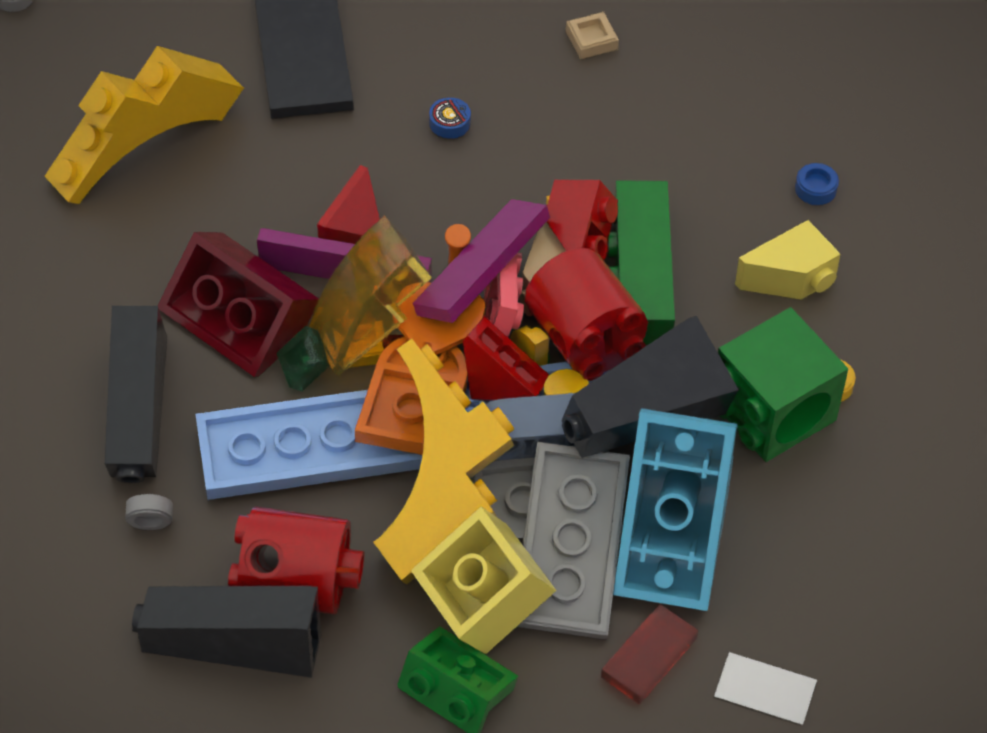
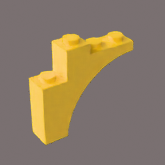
M160 46L155 48L135 80L101 71L78 105L86 113L45 174V178L68 202L80 204L90 189L113 165L152 137L190 122L202 120L222 121L244 87L219 63Z
M412 338L399 347L397 351L415 381L421 401L424 418L423 456L415 485L405 506L389 528L373 542L405 584H408L415 578L411 570L480 507L496 516L490 506L497 502V499L481 478L475 483H472L470 479L514 446L508 434L515 430L499 407L491 412L485 403L482 402L467 412L465 408L472 404L456 381L447 386L437 372L444 367L428 344L420 349Z

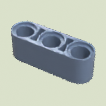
M575 393L498 399L486 403L485 405L491 412L499 407L515 428L514 431L508 434L514 446L496 460L535 457L537 442L575 447L574 443H570L567 440L562 428L563 415L572 395Z

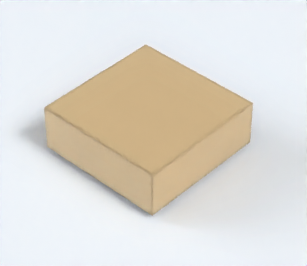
M604 12L566 21V33L580 60L618 50L619 39Z

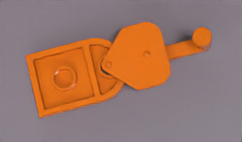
M451 225L445 232V241L449 245L448 265L462 252L471 240L470 230L465 225ZM414 281L404 285L398 291L391 312V318L404 337L390 343L378 358L355 428V442L423 455L424 418L421 401L415 381L397 349L411 338L420 349L428 344L444 366L437 372L447 386L456 381L465 393L468 372L465 356L457 345L463 343L465 337L485 315V302L480 295L473 300L453 323L416 315L412 303L431 283Z

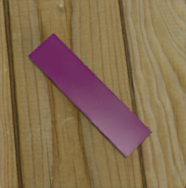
M511 199L412 303L416 315L453 323L548 221L550 214L547 205Z
M260 228L257 237L258 257L277 270L399 291L404 285L414 281L432 283V258L266 228Z

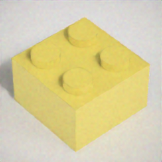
M483 507L476 510L411 570L456 636L484 654L493 649L557 591L510 527Z

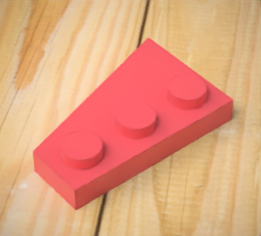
M520 252L511 259L484 289L483 300L485 307H487L484 316L507 337H509L511 329L518 330L524 311V304L518 303L523 286V278L517 277L522 262V253Z

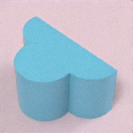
M641 408L613 595L708 611L731 480L737 431L736 423Z

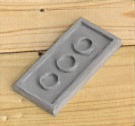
M537 442L523 546L557 591L517 627L607 640L630 455L604 451L581 458L576 447Z

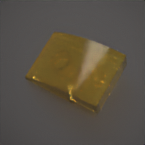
M385 215L359 239L335 269L319 298L309 325L311 334L337 376L342 374L408 319L399 305L432 279L406 238Z

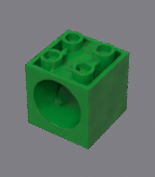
M792 307L718 348L720 358L739 389L727 413L719 417L722 419L727 418L730 423H736L737 431L743 444L749 450H755L765 462L837 421L848 367Z

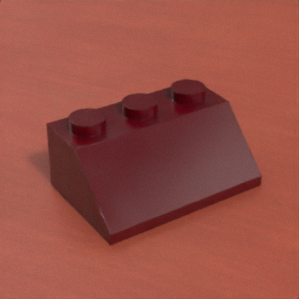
M194 232L157 306L164 314L254 377H259L302 337L321 299L223 232Z

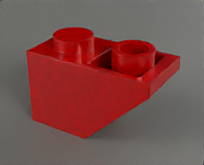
M554 180L547 204L550 214L547 224L566 251L575 248L591 249L605 260L611 226L618 215L617 198L601 180Z

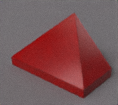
M360 165L319 220L317 223L318 238L362 246L385 240L367 167Z
M485 316L463 340L471 399L498 400L537 396L543 389L549 374Z

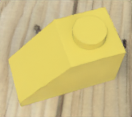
M807 220L739 257L735 285L740 290L802 300L814 292L820 293L827 290L835 282L841 254Z

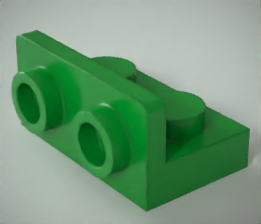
M439 626L408 651L397 686L400 690L465 732L480 733L488 712L514 690L519 676Z

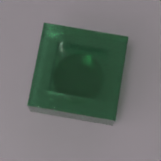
M307 326L300 330L277 352L289 388L299 391L306 389L331 366L318 330Z

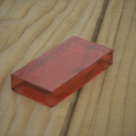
M659 604L602 668L601 678L640 705L695 642L698 630Z

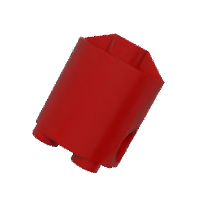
M575 248L562 252L547 261L533 275L526 288L525 303L571 368L580 373L584 380L593 381L599 378L605 371L613 369L646 347L643 339L646 335L648 321L644 311L598 253L586 248Z
M254 506L247 516L239 515L234 537L235 544H241L239 564L232 563L229 571L228 586L318 587L319 612L336 615L339 610L344 587L359 589L363 575L365 554L364 551L350 549L351 523L349 520ZM268 545L272 546L278 553L279 562L275 569L271 568L264 558Z

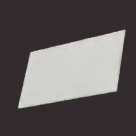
M729 652L714 697L803 725L817 680Z

